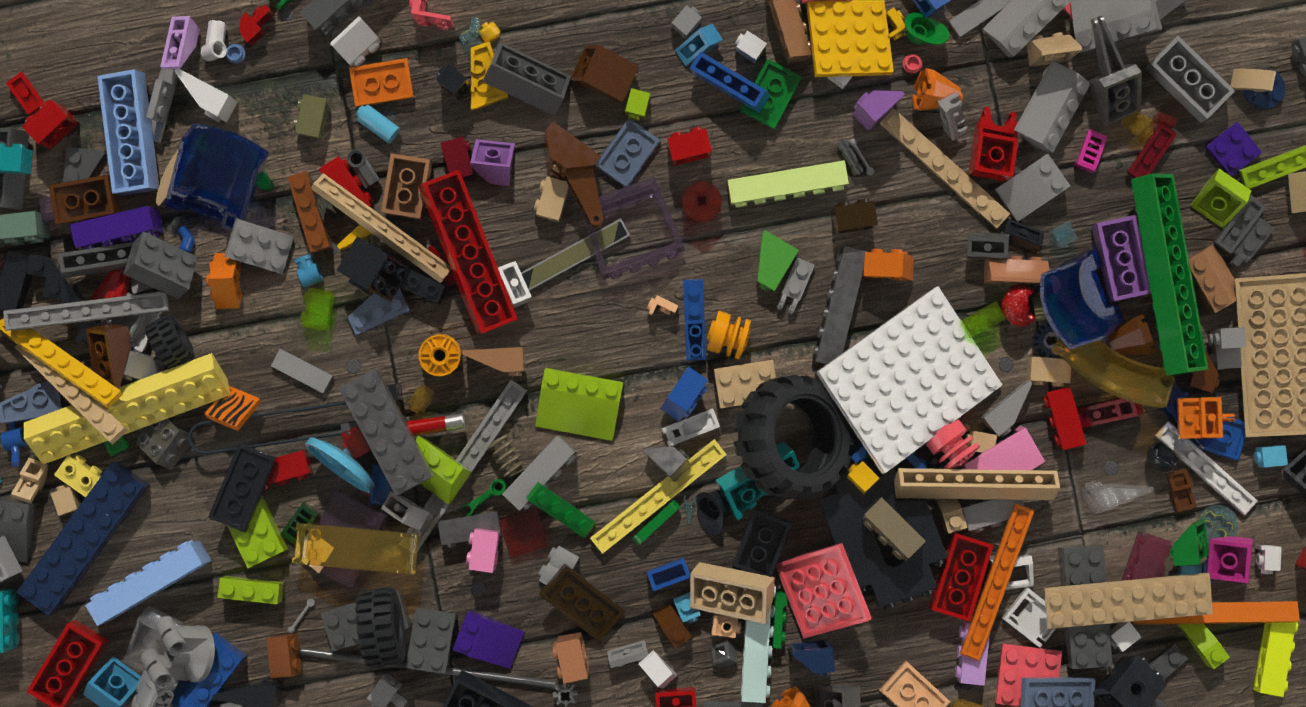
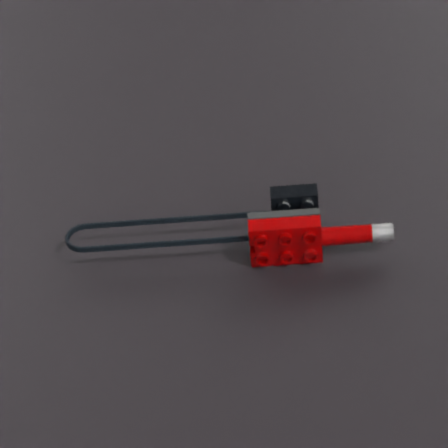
M402 384L387 385L398 405L400 400H404ZM346 402L254 414L249 418L346 405ZM463 414L406 421L413 436L465 428ZM213 420L197 423L189 432L188 441L190 447L199 454H213L237 449V447L201 451L194 446L192 442L194 430L201 425L217 423ZM357 422L341 424L340 433L312 436L319 439L342 435L343 447H349L350 451L363 450L365 445H368ZM310 437L248 446L251 448L305 441L308 440Z

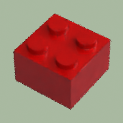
M50 99L41 104L40 110L35 115H30L25 120L22 128L39 145L52 150L80 122L63 105Z
M695 127L685 134H682V131L670 134L671 137L667 138L672 166L711 157L712 149L706 128Z

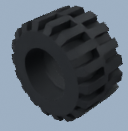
M166 314L145 327L146 336L153 351L168 368L176 367L194 357L193 347L187 334L171 315Z

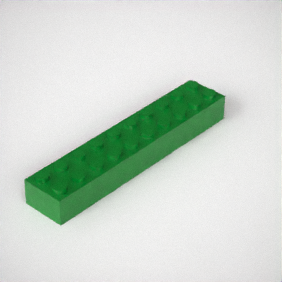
M1152 173L1131 179V189L1135 198V211L1138 215V228L1142 237V250L1146 260L1145 268L1150 282L1149 289L1153 299L1152 307L1156 316V329L1159 333V347L1162 351L1163 368L1166 376L1209 370L1174 174Z

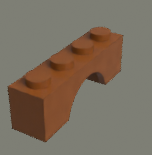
M304 171L288 176L287 179L310 253L318 254L334 249L329 232L319 211L316 192L311 189L313 185L311 174Z

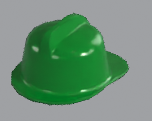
M914 12L905 18V34L913 44L924 45L929 43L932 45H942L948 41L950 34L942 23L931 18L925 19L923 14Z

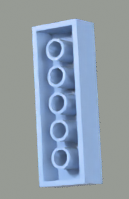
M133 69L97 76L112 194L125 196L158 190L159 181L151 119L146 117L149 101L145 73Z
M191 540L177 546L178 551L174 550L165 553L159 557L161 561L157 560L148 563L142 567L143 571L140 570L126 576L125 582L124 580L119 583L117 582L107 588L108 592L106 590L89 598L91 602L85 606L96 625L99 626L113 620L211 562L212 560L201 541L193 542Z

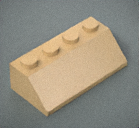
M699 562L691 572L690 608L766 624L774 597L775 577Z

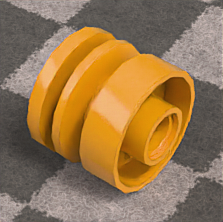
M718 311L715 321L712 320L707 339H709L707 350L719 354L723 346L727 347L726 356L730 357L732 349H735L734 359L739 360L748 343L751 332V320L746 319L743 327L739 326L741 317H738L735 323L731 324V314Z
M436 334L430 336L422 343L418 359L421 367L427 373L433 376H445L451 374L458 367L462 351L459 343L453 337L447 334ZM437 350L445 352L444 360L436 358L435 353Z

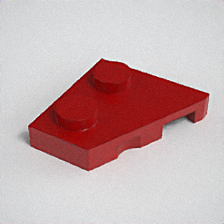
M125 270L110 271L89 300L126 296L131 277L124 274Z

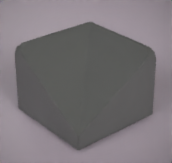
M724 641L711 646L714 666L723 668L738 663L734 643Z

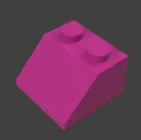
M1234 536L1210 539L1207 569L1210 579L1248 583L1253 539Z

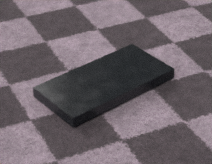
M239 443L208 518L246 533L277 458Z

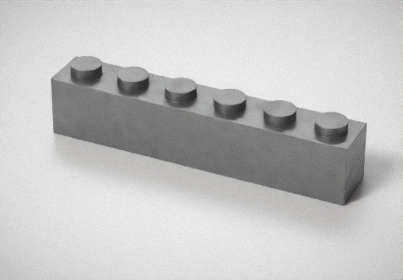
M847 246L838 251L836 261L839 262L838 269L833 270L831 278L834 281L833 289L829 288L826 298L830 300L828 308L824 307L822 319H825L824 325L819 327L817 338H820L819 345L814 347L812 354L816 363L827 365L843 353L864 269L865 252L867 251Z

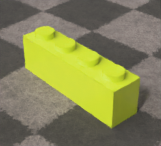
M1298 623L1264 624L1253 690L1259 693L1284 697V692L1288 688L1286 679L1287 674L1291 670L1290 656L1295 648L1293 639L1294 633L1298 630Z

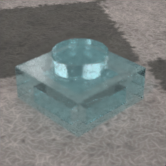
M1069 221L1050 230L1058 248L1078 239Z

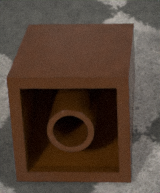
M585 45L570 81L615 102H623L629 95L631 83L635 81L638 75L637 70L639 66L601 45Z

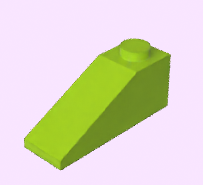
M1177 624L1206 666L1215 669L1230 658L1205 624Z

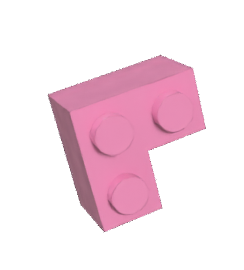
M476 528L474 533H470L469 544H472V550L467 553L466 564H469V570L490 573L496 570L500 531Z

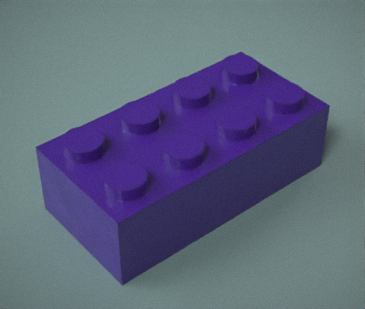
M150 206L70 224L75 248L81 250L134 242L143 231L156 238H159V234L164 233L159 210Z

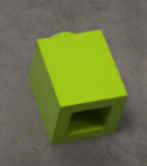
M631 88L625 114L629 115L628 118L640 121V118L645 119L650 93Z

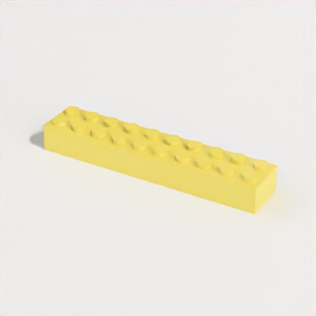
M211 353L121 386L119 390H121L123 395L107 410L128 430L125 433L127 434L230 396L229 383L226 375ZM73 405L24 422V440L42 464L108 441Z

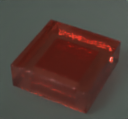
M1159 112L1153 116L1151 122L1158 125L1162 123L1168 128H1172L1176 125L1178 119Z

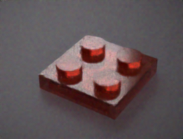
M538 508L500 519L511 558L549 547Z

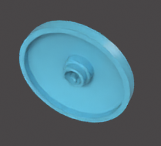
M310 437L305 443L307 450L316 459L346 482L367 493H370L374 488V482L363 467L353 459L354 454L349 450L344 449L342 451L328 442Z

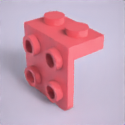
M427 0L409 1V7H412L411 15L415 22H418V25L429 27V24L437 25V28L442 30L454 27V22L450 16L425 12Z

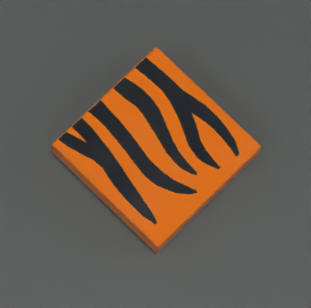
M229 386L230 396L216 400L205 412V416L210 420L238 431L262 402L258 397Z

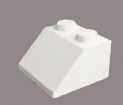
M358 16L330 44L351 67L360 66L365 61L364 57L367 54L373 53L379 48L381 40Z

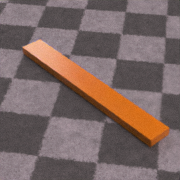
M1014 503L960 654L980 661L1035 510Z
M1298 601L1212 603L1213 614L1134 621V625L1298 623L1300 618Z

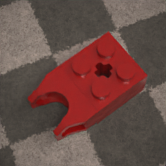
M990 107L983 108L980 120L975 126L968 175L1004 182L1013 178L1018 146V133L1014 131L1017 125L1016 112H1011L1008 115L1004 126H997L991 119Z

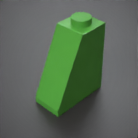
M764 230L761 236L756 282L760 284L759 288L769 293V291H775L799 250Z

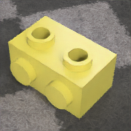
M78 454L68 455L54 476L86 497L102 476V470L93 465L92 467L85 463L86 459Z

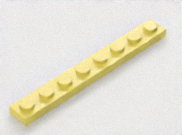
M715 439L688 459L691 466L676 482L667 476L590 537V539L603 554L727 454Z

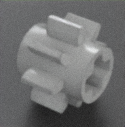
M566 683L560 686L555 685L557 692L553 693V697H558L557 705L563 703L567 707L568 703H575L573 696L578 695L576 690L572 691L574 688L573 683L570 685ZM568 691V693H569L568 696H567V695H563V696H562V693H561V692L566 693V692Z

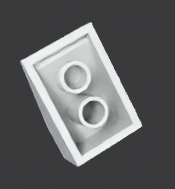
M175 69V73L197 104L205 110L204 114L218 123L221 120L227 123L238 102L228 94L180 69Z

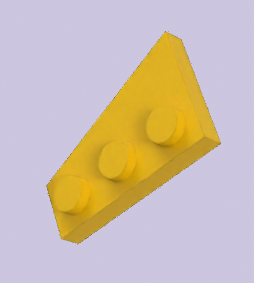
M490 41L471 47V111L509 98L506 92L483 82L494 55Z

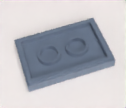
M628 118L602 154L598 169L627 189L661 140Z

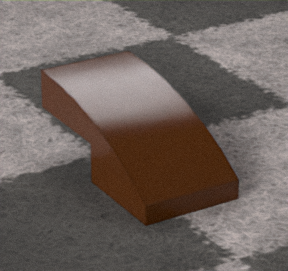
M1187 468L1167 473L1168 485L1176 514L1196 509L1197 505L1191 490L1193 486Z

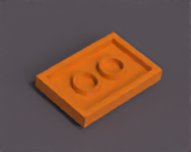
M408 58L349 68L356 108L362 105H375L415 98Z

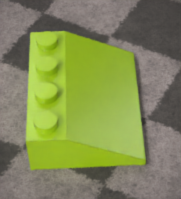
M545 368L535 427L613 441L624 383Z

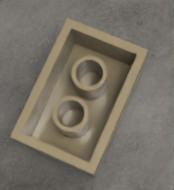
M882 497L862 517L864 520L863 525L870 532L874 530L879 535L877 539L884 546L888 544L893 549L892 554L898 560H908L926 542Z

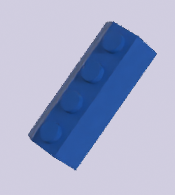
M215 632L213 634L215 646L214 661L209 675L202 682L178 680L179 682L175 690H173L172 705L174 707H209L214 701L212 699L213 695L223 689L247 655Z

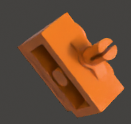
M1221 397L1178 398V439L1223 438L1222 422H1234L1235 418L1227 417H1235L1234 413L1222 414Z

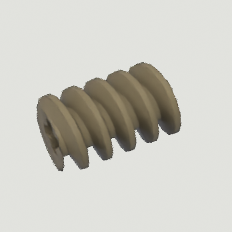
M509 434L491 442L492 444L488 447V450H495L492 457H499L496 464H503L499 470L507 471L503 475L504 478H511L526 469L520 468L524 461L517 462L520 454L513 455L517 448L509 447L513 441L505 440Z

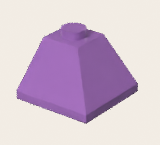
M476 139L470 166L489 184L509 186L513 169L515 143Z

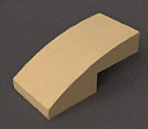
M1234 69L1230 86L1234 90L1272 91L1276 72L1261 69Z

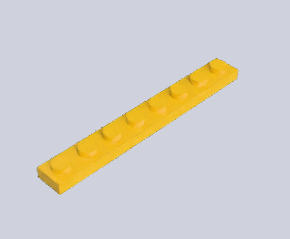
M4 317L0 320V333L107 409L123 395L121 390L34 329L5 331Z

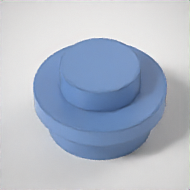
M232 44L227 48L226 58L229 62L239 64L245 59L246 53L241 45Z

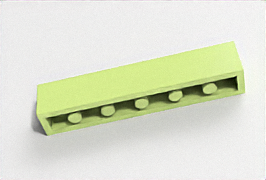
M845 160L727 180L730 205H735L736 208L745 207L749 202H755V205L767 203V199L773 198L774 201L786 200V196L794 195V198L806 196L805 193L813 192V195L823 194L827 189H833V192L841 191L849 184Z

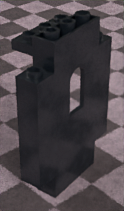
M870 456L863 462L879 477V480L865 494L847 477L850 473L848 469L855 463L853 462L848 465L845 472L839 473L841 478L834 484L836 494L819 499V504L834 545L842 543L861 592L867 591V586L870 585L873 592L872 597L876 601L878 608L883 607L884 610L895 607V602L902 600L904 604L915 600L914 596L920 593L922 597L934 593L932 589L937 588L929 565L932 564V567L944 564L943 560L948 557L926 498H896L894 479L897 473L892 468L882 474ZM881 497L926 541L908 560H903L901 565L897 567H890L885 563L874 534L875 531L872 530L870 532L863 525L864 520L862 517Z

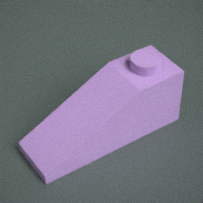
M190 16L171 18L160 66L161 69H181L195 49L200 29Z

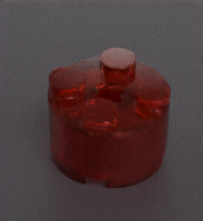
M704 181L691 184L685 190L682 197L683 212L689 220L695 223L712 221L718 215L722 204V198L718 189ZM698 199H700V200L705 199V200H706V201H705V205H706V206L701 205V206L699 207V206H698Z

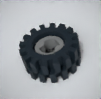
M1058 323L1041 325L1034 331L1032 347H1035L1034 351L1038 352L1041 357H1060L1067 352L1066 349L1070 346L1068 345L1071 342L1070 338H1068L1069 332H1066V328ZM1054 336L1056 338L1055 345H1048L1046 342L1047 337Z

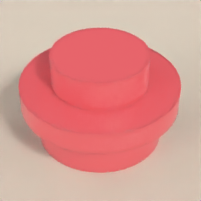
M916 54L907 55L902 62L903 69L910 74L919 72L922 68L921 58Z

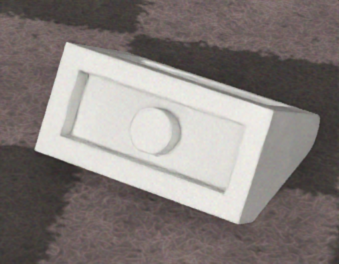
M1031 555L1018 556L1015 566H1026L1027 579L1008 582L1006 590L1034 586ZM989 560L990 569H991L993 560Z

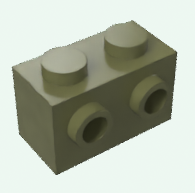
M303 94L297 106L299 116L294 120L293 129L298 136L322 140L330 102L325 98Z

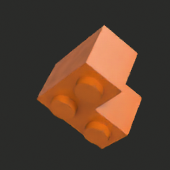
M872 249L871 252H865V277L913 281L914 257L908 255V252H903L900 249H891V253H883V249Z
M214 253L213 261H210L209 264L210 274L206 276L207 286L211 288L210 299L214 301L216 309L240 308L242 299L239 283L242 268L241 262L224 257L225 253Z

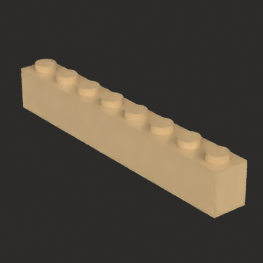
M899 468L894 479L896 498L1054 500L1060 490L1058 472L1042 470Z

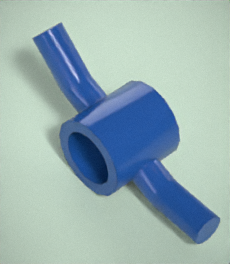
M17 422L8 423L9 431L1 433V443L5 451L11 450V466L16 468L20 464V448L26 447L28 444L24 440V428H17Z

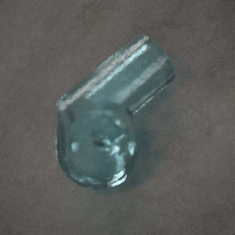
M471 18L470 28L459 36L461 43L469 44L479 37L480 18Z

